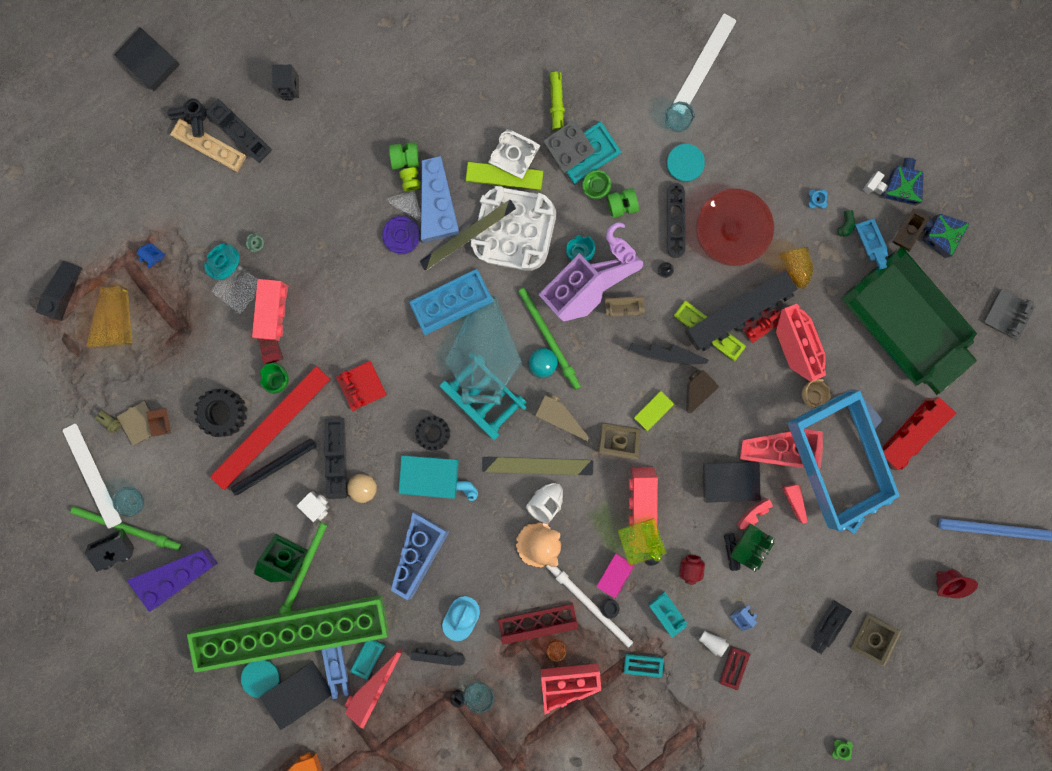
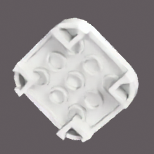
M495 186L494 189L489 190L481 197L480 202L482 204L478 221L508 200H512L516 209L471 240V247L475 255L486 263L524 271H533L539 268L548 256L556 220L555 206L541 193L535 194Z

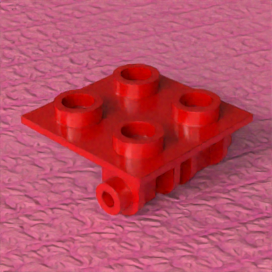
M774 308L768 312L765 309L760 312L762 316L753 322L751 319L744 322L746 326L742 329L752 343L778 326L781 315L779 310L776 311Z
M371 361L352 370L345 371L336 377L352 411L387 395Z

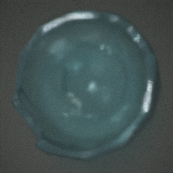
M681 101L670 105L664 115L666 127L672 132L680 133L687 130L695 118L692 106L687 102Z
M123 487L113 496V507L120 515L133 517L143 509L144 497L140 491L133 487Z
M482 682L471 683L463 693L464 704L475 713H485L491 709L494 703L493 690Z

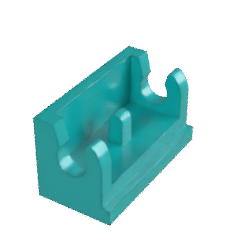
M665 591L648 603L672 638L687 627L686 620Z

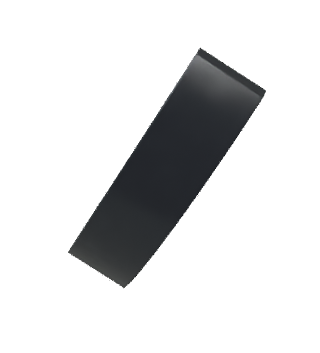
M219 98L206 111L258 163L272 151Z

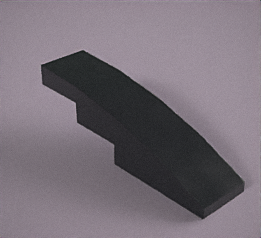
M631 343L628 349L629 352L645 358L666 363L694 365L707 364L709 361L674 344L671 345L670 350L651 344L648 350Z
M344 418L325 419L326 498H347Z

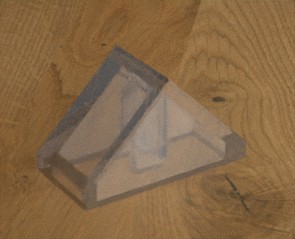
M414 190L389 197L386 200L388 205L421 222V210Z

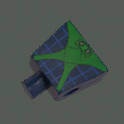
M904 158L903 167L896 166L892 169L886 183L888 187L884 193L882 192L881 198L915 206L922 203L924 173L914 169L915 159Z
M938 214L932 220L929 219L924 227L926 232L922 240L944 258L951 257L966 232L969 223L944 214Z

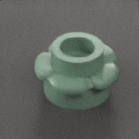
M256 233L249 234L245 243L246 248L250 249L251 252L261 250L264 245L263 238Z

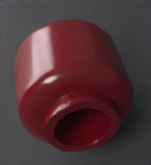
M689 554L682 558L679 569L681 579L690 585L703 580L705 562L701 560V557Z

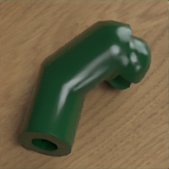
M853 210L844 211L845 223L842 227L837 228L838 236L847 237L854 230L855 218Z

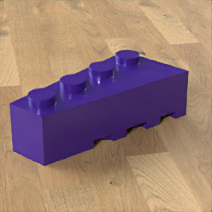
M208 548L131 578L127 582L150 612L208 572L218 562Z

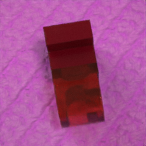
M258 339L264 364L284 360L278 341Z

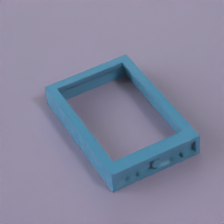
M848 390L787 422L829 529L843 531L848 528V525L863 520L864 516L876 513L878 508L890 505L894 502V499L900 497L861 391ZM848 406L880 491L836 515L804 428Z

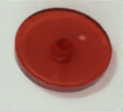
M743 189L724 190L712 196L702 207L696 224L697 238L704 252L714 261L727 266L746 265L758 259L768 249L774 234L773 216L767 204L756 194Z

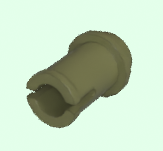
M104 410L98 413L100 417L98 415L95 417V420L105 426L109 433H116L121 428L120 421L113 419Z

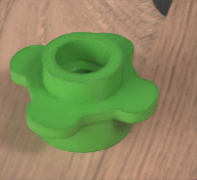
M839 739L835 740V749L832 752V756L835 759L850 760L853 744L850 741L841 742Z

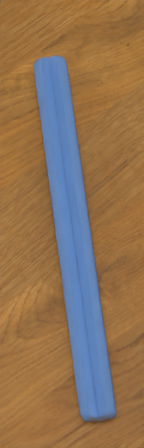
M939 519L938 528L945 530L1052 541V531L950 519Z

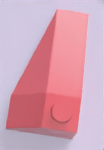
M804 429L820 470L823 454V431ZM791 432L747 439L742 442L740 457L742 460L804 468Z

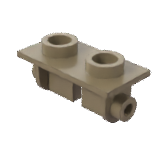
M644 296L605 298L606 316L610 315V317L624 316V313L641 316V314H645Z

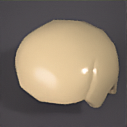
M823 379L808 382L802 390L804 403L812 409L831 399L830 387L823 382Z
M356 474L347 483V493L352 500L358 503H366L372 500L377 492L376 482L369 475Z

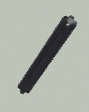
M308 439L231 487L235 496L241 494L316 448L313 439Z

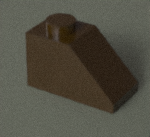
M696 370L689 377L686 405L688 413H692L719 388L718 384L704 370L700 372Z

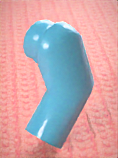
M457 481V490H462L469 501L476 500L478 491L470 481Z

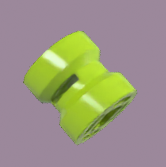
M416 167L399 171L400 178L403 179V191H413L422 187L421 181L417 177L419 173Z

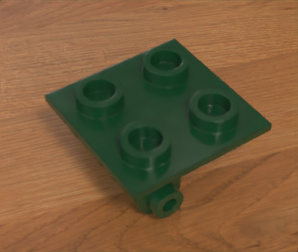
M750 523L738 544L734 547L730 557L756 572L764 562L759 557L764 560L766 559L761 553L769 554L764 548L770 551L775 544V538L767 535Z

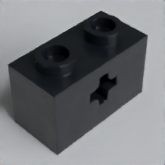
M292 64L272 65V88L285 101L299 98V75Z
M121 529L88 544L85 555L96 572L102 569L107 570L117 562H125L130 559L134 546L125 531Z

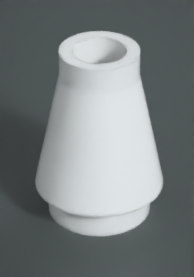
M704 631L699 639L715 656L719 655L722 657L729 646V643L725 642L726 639Z

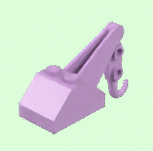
M615 223L606 232L610 251L618 259L590 264L579 253L541 291L539 296L561 320L568 321L587 316L601 302L603 291L643 267V261L636 256L635 250L624 239L613 236V232L619 227L625 228V224Z

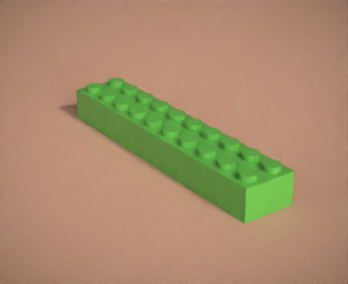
M383 595L294 610L287 613L196 628L187 634L194 673L387 638L389 627Z

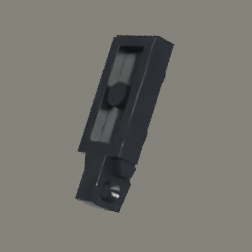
M834 600L814 631V639L816 640L811 648L819 654H822L826 647L829 648L852 611Z

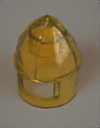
M808 247L781 253L780 257L784 259L785 270L798 288L805 289L810 283L814 272V264L811 261Z

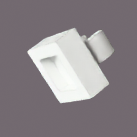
M879 171L873 174L863 188V191L867 194L873 191L880 195L882 192L884 193L888 185L881 182L885 175Z

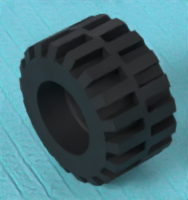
M212 389V391H207L204 396L201 395L199 397L200 402L195 404L197 410H194V414L197 415L195 422L200 424L198 426L199 429L204 430V433L213 437L231 436L233 433L240 431L239 428L245 424L243 421L247 420V415H245L247 407H244L245 401L240 399L241 396L231 390ZM220 401L225 402L230 409V417L224 424H217L212 417V409Z

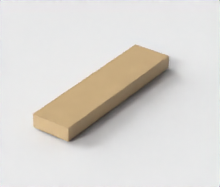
M178 119L170 134L177 140L237 173L247 157L245 154L205 132L201 138L194 137L192 125L181 119Z

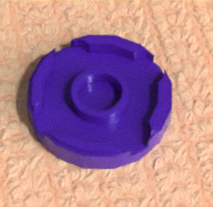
M397 216L385 224L382 231V239L385 246L391 252L408 254L418 246L420 230L412 219L405 216Z

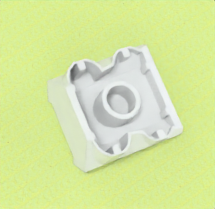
M506 129L505 132L501 133L500 142L492 152L488 163L523 179L540 145L514 131Z

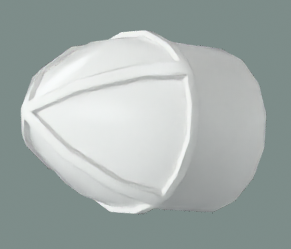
M551 483L537 490L526 505L528 512L538 521L548 524L556 513L561 510L563 503L562 486Z

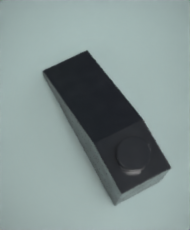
M63 261L44 290L35 312L62 321L82 267Z

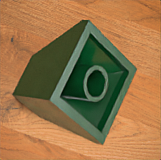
M275 534L258 559L254 574L271 583L292 581L301 567L308 550Z

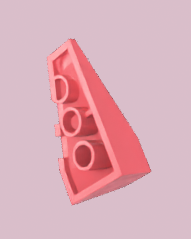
M398 649L353 697L349 696L345 707H347L345 714L359 727L364 728L403 650Z

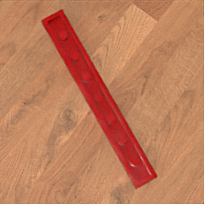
M316 366L210 478L223 490H226L331 379Z

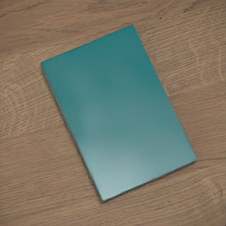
M601 121L583 132L596 152L566 172L574 185L583 180L591 171L598 170L622 154Z
M401 456L399 494L455 499L459 460Z

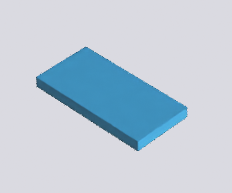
M475 269L410 301L409 304L424 335H427L494 301L478 269Z

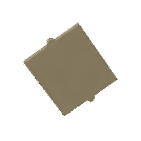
M145 401L135 407H129L126 412L117 416L133 446L143 440H149L151 436L146 414L150 409Z

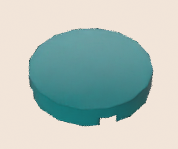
M680 144L674 147L666 161L669 174L680 182H691L697 179L705 166V158L701 150L691 144Z
M223 243L217 245L206 257L208 260L204 264L205 272L212 279H226L236 270L239 264L240 256L238 250L231 244L225 245Z
M270 660L248 663L241 674V684L244 691L255 698H260L263 693L280 683V672Z

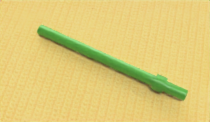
M522 288L518 291L551 350L557 356L565 378H568L574 390H577L581 385L574 374L573 367L569 366L526 289Z
M75 506L70 511L71 514L106 526L101 515ZM123 523L112 527L117 530L123 529L125 533L154 542L162 548L168 547L179 551L182 546L181 543L169 540L164 535L160 534L158 536Z
M320 522L286 601L282 603L279 609L280 613H287L293 609L294 599L327 528V524L324 522Z

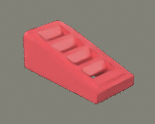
M800 485L782 486V490L798 521L803 524L807 523Z

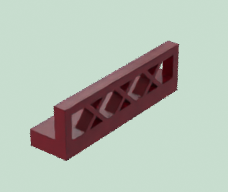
M573 603L498 619L502 645L578 629ZM570 609L572 619L564 621L558 617L562 610ZM549 613L554 617L550 624H544L539 621L543 614ZM530 617L536 621L532 628H525L521 625L524 618ZM511 621L517 625L513 632L505 633L504 622Z

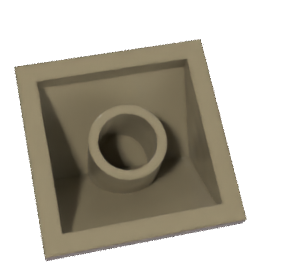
M603 423L598 453L638 459L640 429Z
M867 614L851 649L885 667L902 631Z

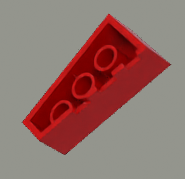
M940 397L926 398L882 447L888 466L893 470L905 468L909 463L908 460L919 453L922 447L957 413Z

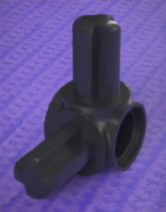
M188 99L182 107L168 110L167 113L170 120L187 118V120L191 121L193 136L198 138L204 136L203 121L207 117V109L197 99Z

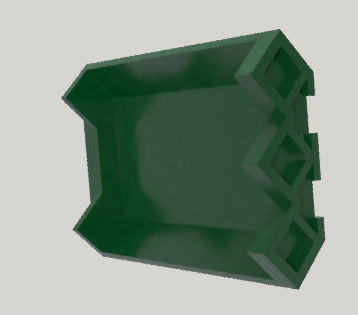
M900 247L885 258L887 261L886 268L879 270L876 267L870 271L857 285L849 289L841 300L915 386L922 382L924 384L927 383L933 392L938 395L976 363V358L967 348L974 343L973 339L977 332L907 251Z

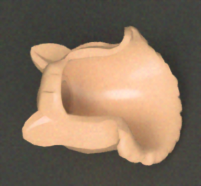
M541 522L524 526L516 538L518 541L516 548L517 552H519V557L527 565H532L536 568H542L545 565L550 567L558 566L557 556L561 551L560 533L556 530H551L548 524Z

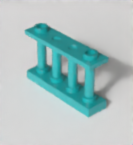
M471 354L470 357L474 361L453 382L447 383L444 381L440 387L495 440L500 435L498 433L499 427L519 407L525 410L527 402L519 394L515 396L483 365L486 361L479 354L476 356ZM480 366L487 375L467 395L464 394L461 397L456 392L459 389L458 387ZM494 380L501 388L480 409L474 410L470 406L472 400ZM507 393L514 402L494 422L487 423L484 420L485 414Z

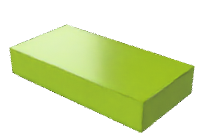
M660 391L634 419L648 431L674 403Z

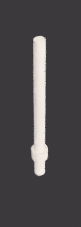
M546 565L556 576L555 579L560 584L563 583L627 647L632 645L633 641L610 619L605 618L601 614L600 609L568 578L569 576L564 571H561L557 566L550 567Z

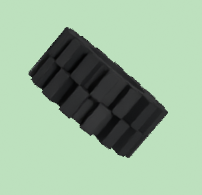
M436 416L426 417L416 426V441L426 450H439L448 443L450 428L442 418ZM430 426H436L440 430V437L435 441L428 440L425 435L426 429Z

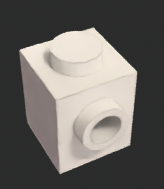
M314 491L310 492L297 505L312 522L321 521L328 514L326 510L329 508L327 505L328 500L321 494L318 496Z

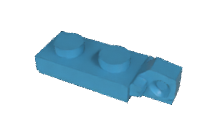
M875 219L855 224L857 233L870 261L875 260L879 270L886 268L887 246Z

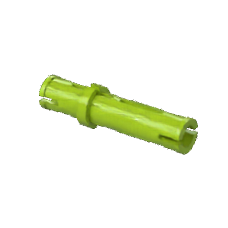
M551 72L550 114H552V130L555 131L556 129L558 131L564 127L563 113H565L562 99V73Z

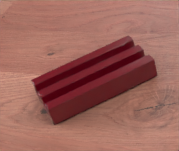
M731 646L719 684L735 690L739 689L750 657L749 652ZM737 653L729 678L725 682L734 654ZM741 655H743L744 658L739 669L735 684H731Z

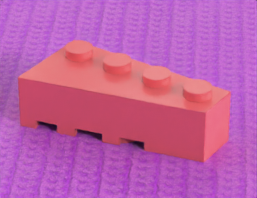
M631 467L629 509L632 510V516H629V528H632V534H629V546L633 547L634 553L657 552L658 477L654 467Z

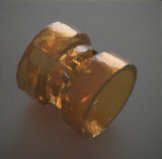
M553 639L547 645V654L552 661H561L566 656L565 644L559 639Z

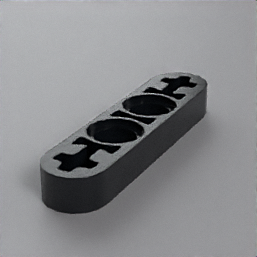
M673 183L667 190V251L672 258H679L686 249L685 190L681 184ZM674 188H677V191L681 192L677 196V201L681 200V203H670V200L674 201V194L671 193V191H673ZM673 206H678L681 209L679 216L671 214ZM673 225L680 226L681 234H672L671 227ZM671 238H682V241H678V248H681L678 254L671 250L675 246V240L671 241Z

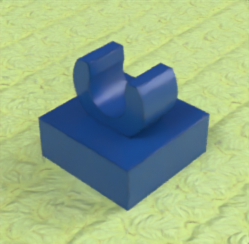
M152 243L140 247L136 253L140 256L139 262H148V269L163 260L165 256Z

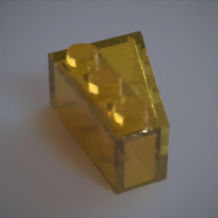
M122 286L100 288L86 347L95 349L132 345L127 288Z

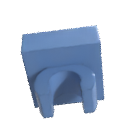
M750 606L737 610L730 616L741 631L753 628L757 623L754 620L757 614L750 615L748 612Z

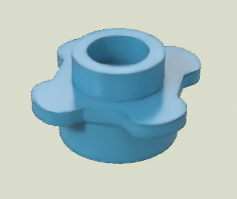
M811 190L809 192V207L812 209L815 207L826 208L828 205L826 202L827 191Z

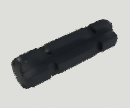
M724 534V540L727 543L725 545L727 557L730 561L729 568L731 571L740 570V562L730 557L736 546L734 542L736 541L735 534Z

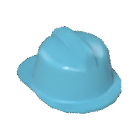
M467 596L459 597L451 604L442 624L443 632L450 640L462 641L471 634L480 615L479 605L474 599Z

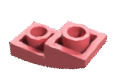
M766 498L752 506L740 518L737 527L741 530H746L750 523L755 526V523L759 522L756 514L759 516L769 512L768 508L773 507L770 499Z

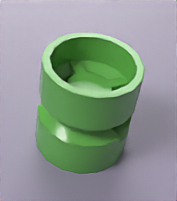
M409 142L405 146L401 144L389 145L393 170L403 169L405 165L409 168L419 167L417 142Z
M633 188L622 190L621 194L618 192L607 194V203L613 219L623 216L625 212L628 215L639 212L638 200ZM622 199H625L627 206H623Z

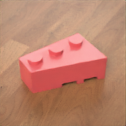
M258 279L252 338L279 341L280 337L283 336L284 327L282 322L285 316L288 285L282 281Z
M598 664L541 669L545 714L560 706L564 707L567 703L574 700H580L601 691Z

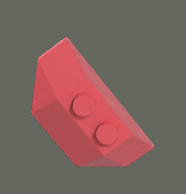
M798 304L782 309L776 334L790 369L810 382L826 376L825 352L812 319L805 311L800 309Z

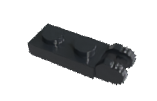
M416 648V651H412L410 658L414 661L461 666L465 661V657L461 653H453L451 656H448L445 651L435 650L434 654L427 653L428 649Z

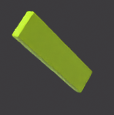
M468 162L466 182L541 191L543 171L527 169L523 179L494 165Z
M684 301L673 315L688 328L707 318L706 315L687 301ZM730 333V336L722 341L716 339L712 342L716 349L732 361H736L746 345Z

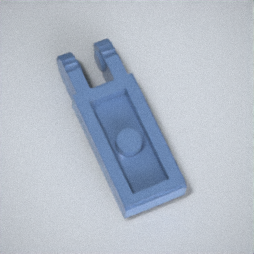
M342 646L322 649L328 685H330L333 699L338 698L336 686L338 683H342L344 696H350Z

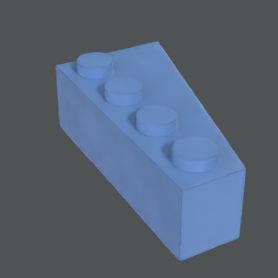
M439 156L422 160L421 240L425 243L460 234L442 158Z
M417 512L412 513L411 523L406 534L404 548H402L400 562L397 566L391 591L406 600L413 598L450 531Z

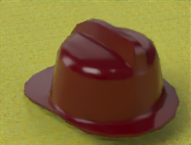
M955 569L938 571L936 573L937 595L940 597L963 598L971 595L978 588L976 580L964 577Z

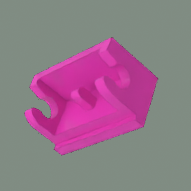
M615 554L599 581L597 588L613 598H617L636 564L621 555Z

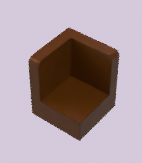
M166 408L146 412L152 437L171 433Z

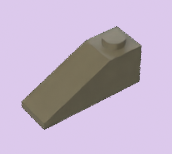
M552 394L549 397L545 395L535 416L588 441L589 437L563 403L559 402L560 398Z

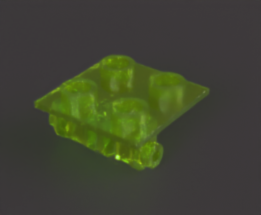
M655 518L617 530L629 566L649 559L660 561L662 559L661 556L667 554Z

